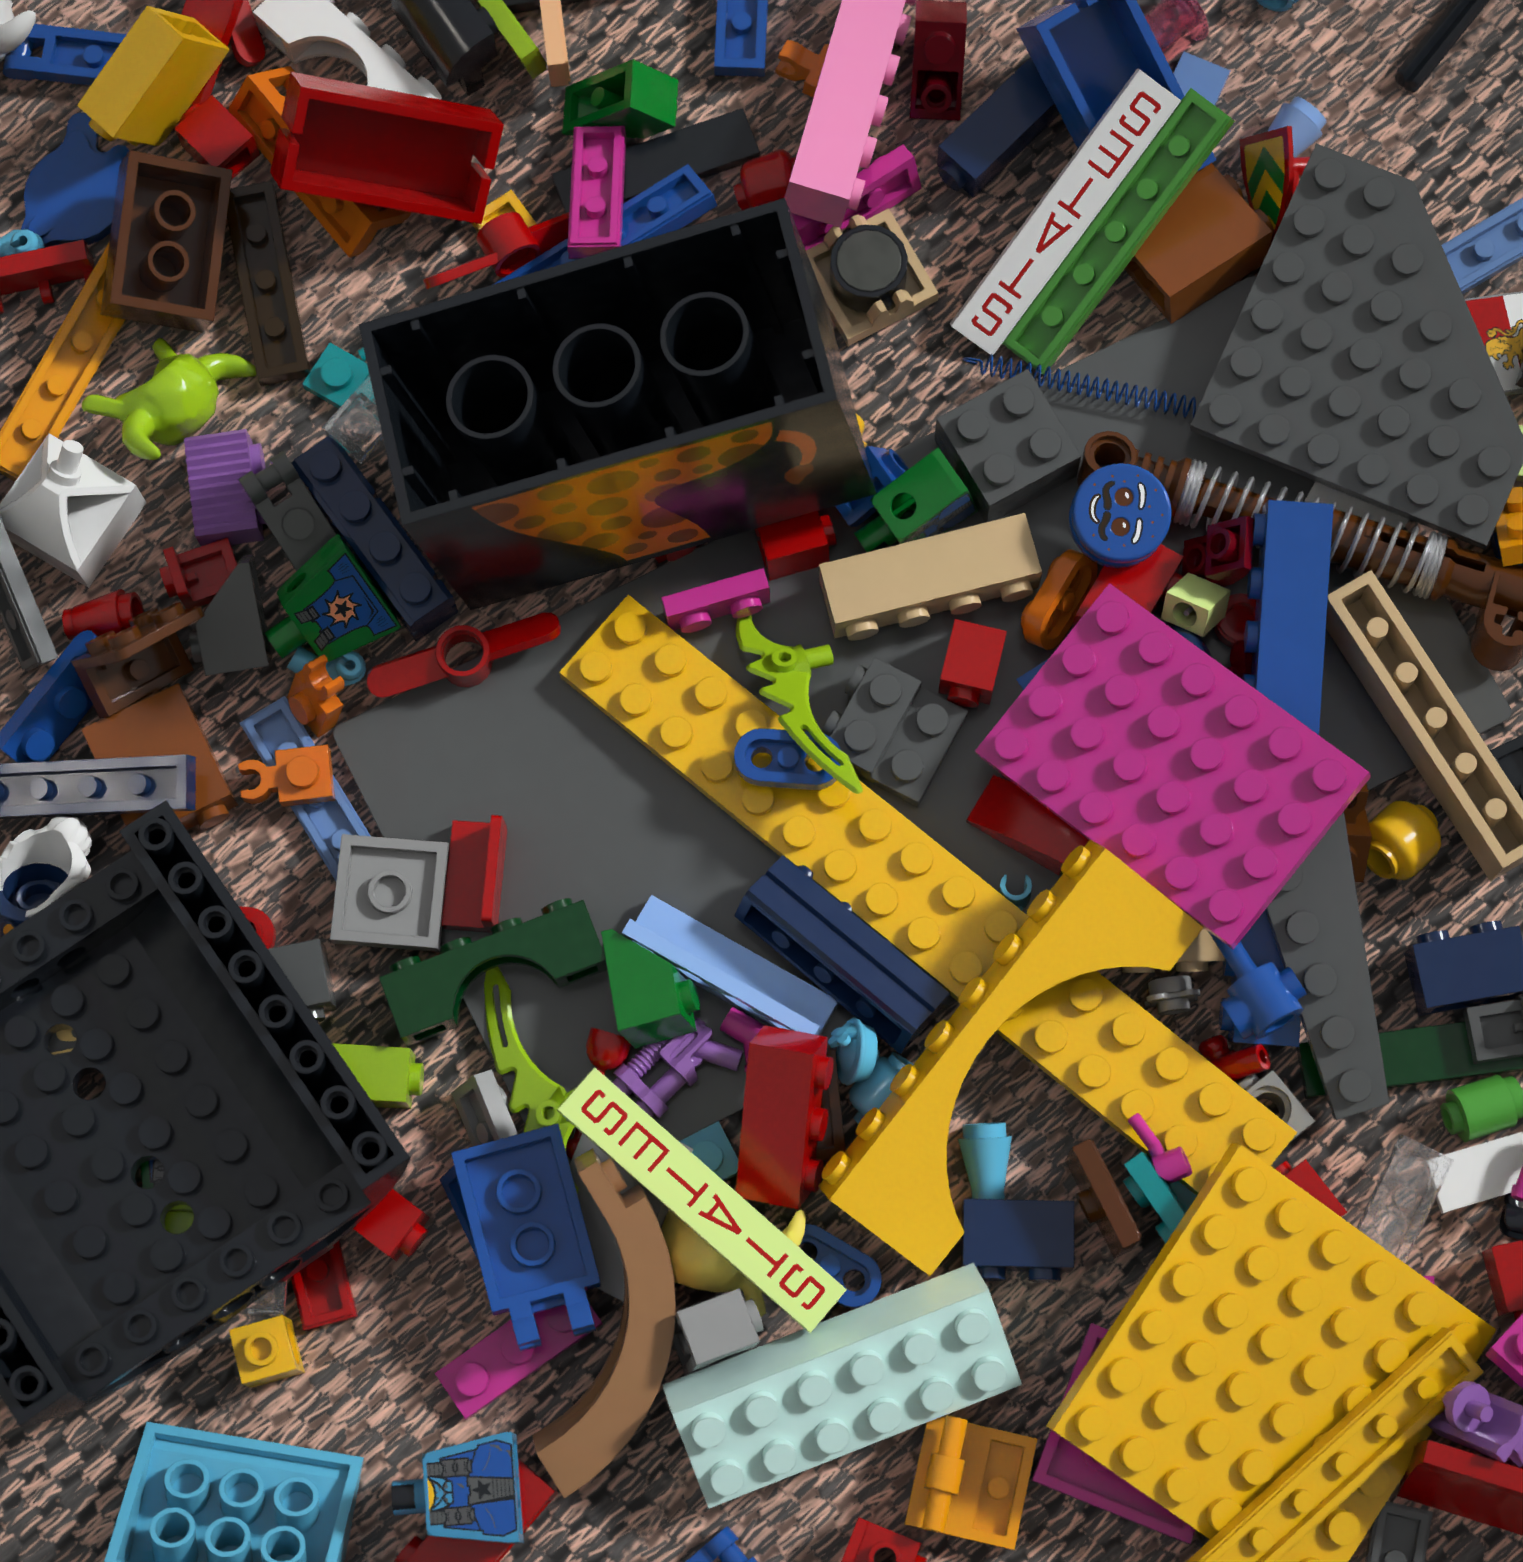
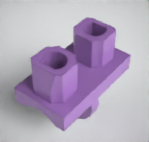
M1472 1381L1461 1382L1451 1391L1446 1392L1443 1397L1445 1410L1428 1424L1437 1435L1503 1463L1506 1462L1518 1468L1523 1466V1405L1487 1392L1486 1388Z

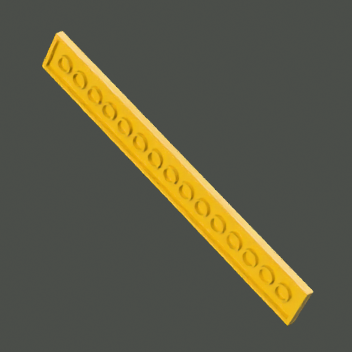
M629 594L559 672L561 679L780 857L782 855L785 856L796 866L804 865L813 872V880L840 902L849 903L852 911L858 918L890 941L915 965L929 973L957 1001L965 986L977 976L982 978L995 961L993 953L998 944L1008 934H1016L1029 918L1027 914L861 781L863 791L860 794L852 792L837 780L831 786L821 790L764 787L746 782L736 769L734 760L735 746L745 733L754 729L785 730L778 721L779 715ZM758 753L752 759V763L759 768L767 767L772 761V757L767 753ZM809 758L805 764L810 771L817 772L823 769L812 758ZM1098 971L1082 974L1063 981L1040 993L1021 1006L996 1030V1033L1142 1152H1145L1151 1159L1152 1156L1148 1152V1148L1128 1122L1137 1113L1141 1115L1161 1142L1165 1152L1181 1146L1190 1163L1192 1174L1178 1181L1196 1196L1232 1142L1241 1144L1271 1166L1298 1133Z

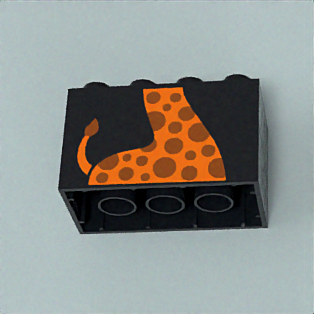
M785 198L359 324L402 526L470 610L877 494L828 306Z

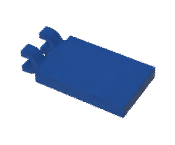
M559 1124L451 1152L492 1314L495 1316L510 1312L520 1352L542 1346L534 1313L566 1305L574 1337L596 1331L586 1290L600 1287L601 1282Z

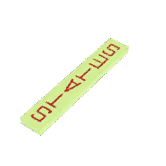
M595 1067L557 1109L563 1117L807 1332L811 1333L847 1290Z

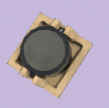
M889 208L867 220L858 214L852 216L846 228L831 227L824 236V242L806 250L827 303L830 317L847 347L938 301L939 293Z

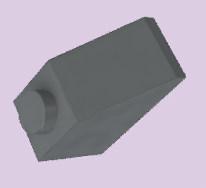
M254 554L244 555L203 611L205 616L195 624L196 631L189 632L193 660L195 663L203 662L205 676L269 666L272 659L271 645L264 633L268 629Z

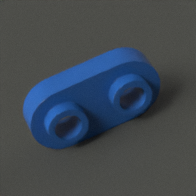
M754 729L745 733L735 746L734 760L739 775L752 785L821 790L836 782V779L824 769L814 772L806 767L805 764L811 757L803 751L786 730ZM804 731L809 739L836 765L841 766L815 741L809 732ZM824 734L837 748L840 749L838 743L832 737ZM758 753H767L772 757V761L767 767L759 768L752 763L753 757Z
M806 1224L801 1244L808 1243L816 1248L817 1257L814 1261L844 1288L846 1287L843 1284V1278L848 1272L857 1271L864 1277L865 1283L860 1290L850 1291L847 1289L836 1303L845 1308L856 1309L873 1302L880 1291L882 1282L881 1272L877 1263L870 1256L822 1228Z

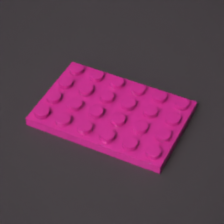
M1110 583L975 750L978 757L1085 838L1109 850L1233 950L1371 777L1370 772Z

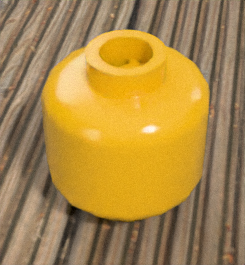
M1394 801L1387 805L1369 822L1372 839L1367 866L1376 875L1384 879L1407 880L1415 876L1438 854L1442 845L1438 821L1435 815L1425 806L1415 805L1408 801Z

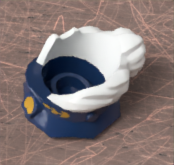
M56 816L50 820L47 826L41 829L23 831L14 841H10L0 856L1 936L88 880L91 867L86 856L90 852L92 840L87 826L78 817Z

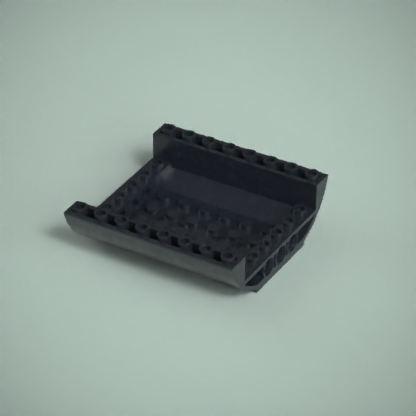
M166 800L119 831L131 848L130 852L0 937V1396L21 1427L42 1423L73 1412L123 1388L142 1376L147 1377L334 1248L333 1245L364 1219L392 1190L405 1172L411 1159ZM62 1029L75 1031L77 1041L71 1052L63 1056H55L50 1053L49 1041L54 1033ZM93 1072L103 1074L106 1083L101 1095L92 1100L81 1099L77 1088L82 1077ZM150 1160L161 1162L164 1167V1176L161 1182L150 1189L138 1187L135 1175L139 1166ZM177 1205L191 1207L194 1219L190 1228L180 1234L169 1233L165 1227V1217L168 1211Z

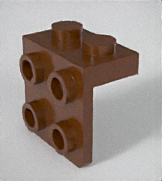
M178 602L159 611L157 607L131 618L128 621L131 627L116 634L114 630L109 631L85 643L88 653L71 662L99 718L109 717L194 670L176 632L205 616L201 606L184 609L181 602Z

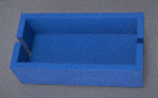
M1064 0L1065 4L1054 6L1016 28L1077 148L1081 146L1137 68L1180 100L1184 97L1137 0ZM1211 152L1199 170L1216 161L1213 152Z

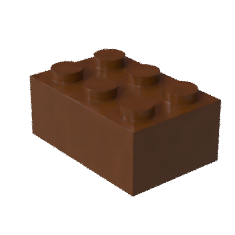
M129 150L119 165L100 315L203 333L214 322L233 170Z

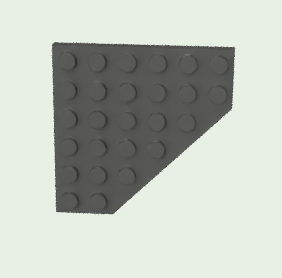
M1316 143L1192 420L1190 430L1486 550L1523 465V434L1414 181Z

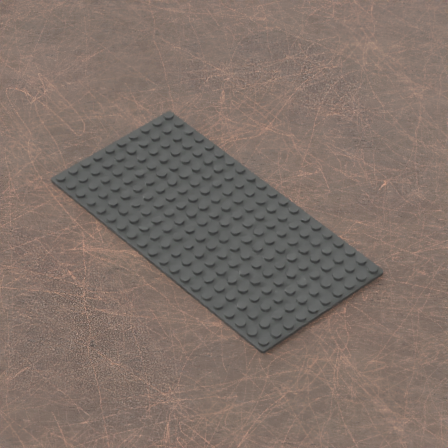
M1250 276L1226 288L1172 324L1166 318L1061 369L1060 386L1066 371L1069 370L1070 387L1076 373L1079 372V390L1085 376L1088 374L1090 377L1089 391L1095 377L1098 376L1099 393L1104 380L1108 378V396L1114 382L1117 380L1119 384L1118 397L1124 383L1127 382L1128 398L1133 386L1137 384V402L1143 388L1146 386L1148 390L1147 403L1153 389L1156 388L1157 404L1162 392L1166 390V408L1172 394L1176 393V409L1181 397L1185 394L1186 410L1191 398L1195 397L1197 411L1257 276ZM1055 373L1051 374L1050 385ZM1058 374L1050 390L1048 388V376L1040 387L1081 454V459L1085 445L1092 436L1100 432L1111 431L1126 436L1134 444L1135 449L1140 450L1138 456L1142 458L1148 452L1152 454L1151 460L1157 462L1158 456L1165 457L1163 464L1170 466L1171 460L1180 461L1185 457L1192 460L1196 459L1197 462L1200 460L1202 463L1206 462L1205 477L1211 479L1216 468L1221 466V483L1228 484L1231 475L1236 471L1238 472L1237 488L1244 489L1248 479L1254 476L1253 492L1261 494L1265 483L1270 481L1271 490L1269 497L1274 499L1278 498L1281 489L1286 486L1288 489L1286 501H1295L1298 493L1303 491L1304 502L1315 483L1314 480L1191 431L1193 402L1187 417L1184 418V399L1177 415L1174 416V397L1168 412L1164 414V396L1158 410L1154 411L1155 393L1148 409L1145 410V391L1139 406L1136 408L1135 390L1130 403L1127 406L1125 405L1126 387L1118 404L1115 402L1116 385L1108 402L1106 401V384L1101 397L1097 400V381L1090 397L1086 396L1087 380L1079 396L1077 395V379L1069 394L1067 392V378L1062 390L1058 391ZM935 432L895 452L910 469L936 448L940 449L934 439ZM1078 474L1075 478L999 518L1002 519L1022 513L1026 514L1042 570L1039 587L1032 589L1033 593L1026 598L1012 602H1004L1001 597L982 601V606L972 612L953 615L950 610L931 614L927 622L908 628L900 627L899 623L879 627L877 634L862 640L851 641L848 640L847 636L835 638L819 582V567L769 581L758 545L760 539L759 536H756L753 529L711 541L695 549L692 553L675 561H670L558 616L561 633L556 639L493 660L490 674L482 683L476 686L459 687L444 678L410 689L337 725L333 731V737L382 836L385 838L448 842L450 844L452 820L490 823L491 815L503 816L508 830L498 923L520 917L523 923L542 916L541 909L561 899L571 898L573 903L584 900L604 952L601 931L613 929L622 935V931L629 919L636 921L648 899L653 895L825 992L734 916L748 889L762 875H765L767 870L780 856L561 679L559 672L628 594L667 625L661 597L764 568L770 587V603L763 604L762 610L752 615V621L759 633L770 641L781 645L796 646L801 644L804 650L829 644L831 647L834 664L811 670L809 683V703L814 719L821 731L834 710L841 714L844 713L852 696L845 693V689L858 665L868 669L873 658L876 657L922 681L921 687L947 700L948 695L938 693L954 620L958 619L1007 631L990 705L980 702L978 707L974 708L957 705L968 711L967 718L918 807L859 776L857 777L998 892L1001 879L1007 874V891L1012 895H1021L1024 893L1025 875H1028L1032 882V891L1029 903L1023 908V912L1027 914V910L1035 897L1045 889L1051 890L1063 872L1059 875L1053 873L970 825L966 820L993 775L1010 781L978 757L975 750L1022 693L1023 690L1016 679L1049 659L1059 647L1058 645L1052 650H1046L1028 643L1023 635L1021 615L1025 606L1034 599L1045 581L1052 561L1069 549L1082 552L1075 544L1069 527L1070 506L1079 488L1077 483ZM836 506L818 511L819 516L829 515L836 537V545L829 546L830 561L866 553L854 533L878 517L877 511L857 527L849 526ZM915 511L906 512L901 519L911 517ZM979 512L947 532L985 522ZM1201 516L1197 526L1193 529L1190 525L1184 526V524L1180 525L1179 522L1174 523V521H1171L1168 533L1161 544L1183 556L1184 540L1207 535V517ZM1256 546L1252 548V567H1258L1260 548L1257 549ZM1183 560L1178 571L1180 575H1182ZM1097 563L1098 577L1099 573L1101 572L1104 566ZM1330 563L1328 594L1356 579L1353 576V569L1346 567L1339 574L1336 570V564ZM1249 573L1239 581L1224 587L1231 590L1230 596L1238 593L1247 594ZM1379 577L1378 581L1479 735L1505 723L1511 716V708L1488 668L1482 666L1474 658L1471 650V639L1448 599L1441 597L1433 601L1424 599V597L1419 598L1418 595H1413V588L1405 594L1402 590V584L1395 583L1393 587L1387 588L1385 579ZM1161 601L1153 615L1169 626L1171 623L1161 619L1164 602ZM732 614L711 619L712 624L691 633H683L681 628L673 630L779 716L790 712L789 708L760 695L759 689L772 685V681L746 670V666L749 663L760 659L761 656L744 652L739 648L736 638V622L738 618H733ZM1071 626V628L1069 629L1068 633L1066 634L1065 638H1066L1067 635L1071 632L1072 626ZM1214 627L1204 637L1199 636L1210 650L1213 659L1226 668L1232 667L1230 662L1232 648L1219 640ZM1326 629L1319 736L1370 772L1371 777L1366 782L1369 792L1415 769L1416 766ZM483 654L453 668V670L467 671L473 669L480 663ZM442 927L440 947L458 938L470 937L473 942L492 935V933L448 930ZM523 965L499 966L511 989L513 1021L525 1052L541 1072L562 1086L566 1092H569L577 1087L595 1067L590 1062L586 1053V1042L591 1027L622 1036L617 1029L608 970L558 988L546 975L531 967ZM485 972L470 985L463 999L492 1056L486 1025ZM495 985L493 987L495 1009L504 1047H507L508 1041L503 1026L499 987ZM695 985L699 996L700 1010L693 1012L694 1017L701 1019L706 1023L705 1026L712 1029V1041L744 1051L741 1042L720 1030L723 1020L734 1006ZM949 995L941 1009L957 1002V1000ZM838 1004L821 1036H826L829 1040L832 1037L831 1033L833 1030L842 1027L848 1020L856 1017L842 1005ZM877 1035V1041L882 1040V1039ZM631 1045L628 1056L623 1063L627 1065V1062H630L631 1058H634L635 1054H638L639 1050L643 1048H634ZM744 1052L737 1071L703 1060L702 1064L695 1068L698 1080L692 1086L685 1083L665 1103L669 1109L660 1118H657L655 1115L652 1118L674 1138L681 1141L717 1121L721 1122L743 1111L746 1082ZM659 1059L640 1080L647 1087L651 1088L670 1067L662 1059ZM618 1067L607 1070L604 1076L613 1082L617 1078L613 1072ZM514 1071L501 1075L510 1094L512 1093L515 1077ZM633 1093L628 1096L635 1103L639 1100ZM524 1108L520 1111V1114L525 1123L528 1115V1108ZM576 1127L572 1130L569 1139L573 1138ZM567 1156L570 1165L572 1159Z

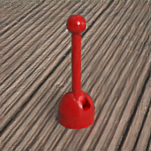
M591 1027L586 1042V1053L595 1068L605 1075L607 1070L620 1066L626 1060L631 1044L623 1036ZM577 1128L573 1138L568 1140L566 1146V1154L570 1159L573 1158L582 1132Z

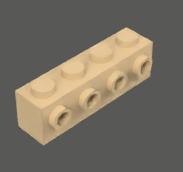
M1025 513L819 564V582L834 637L847 636L848 640L851 641L869 638L879 632V627L899 623V626L902 628L917 626L927 622L931 614L950 610L953 615L969 613L980 608L982 601L1001 597L1004 602L1026 598L1033 593L1032 589L1039 587L1042 575Z

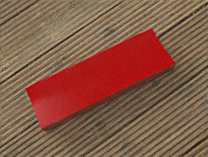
M1431 1440L1417 1443L1414 1447L1408 1470L1401 1479L1397 1493L1398 1497L1523 1536V1469Z

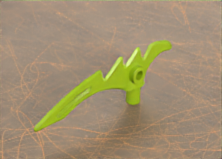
M752 615L738 618L736 622V638L739 648L744 652L761 656L760 659L749 663L746 666V670L773 682L772 685L760 688V695L790 709V712L778 717L779 723L803 751L821 768L856 794L862 793L863 788L848 755L837 748L824 735L814 719L809 703L811 670L834 664L830 645L826 644L805 650L801 644L796 646L781 645L770 641L759 633L752 621ZM803 729H806L815 741L841 766L836 765L809 739Z
M495 967L486 972L484 980L486 1025L497 1073L503 1075L511 1071L515 1072L509 1110L512 1113H518L524 1108H528L523 1133L558 1123L566 1150L569 1136L575 1126L563 1117L557 1109L574 1089L566 1092L562 1086L541 1072L525 1052L513 1021L511 989L499 967ZM495 985L499 987L500 1008L508 1041L507 1047H504L495 1009L493 992ZM575 1184L576 1192H577V1194H578L579 1188H578V1186Z

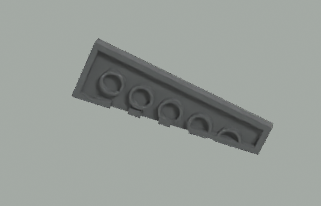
M1343 811L1265 909L1283 967L1285 969L1290 966L1307 995L1298 1000L1304 1009L1300 1014V1018L1334 1120L1389 1104Z

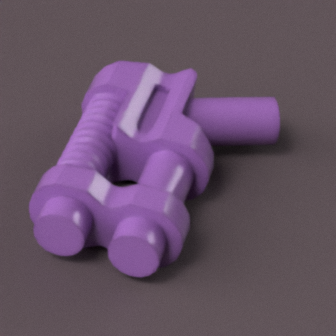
M694 1017L696 1032L643 1046V1049L639 1050V1053L635 1054V1057L631 1058L627 1065L622 1063L613 1072L617 1078L612 1083L627 1096L633 1093L639 1099L636 1104L651 1117L655 1115L657 1118H660L669 1109L665 1103L685 1083L692 1086L698 1080L695 1068L699 1067L703 1060L737 1071L744 1051L712 1041V1029L705 1026L706 1023ZM659 1059H662L670 1069L649 1088L640 1078L647 1074V1071Z

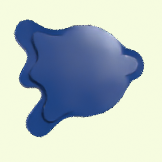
M76 113L71 116L63 143L59 148L39 161L31 170L25 184V219L21 230L28 229L38 234L42 238L44 248L83 239L90 245L102 240L111 233L119 165L129 152V149L124 145H116L107 152H100L98 150V134L89 126L88 123L91 118L86 113Z

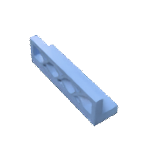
M653 895L648 899L637 920L629 919L622 931V935L671 963L686 980L691 979L695 985L768 1026L821 1036L839 1004L825 992Z

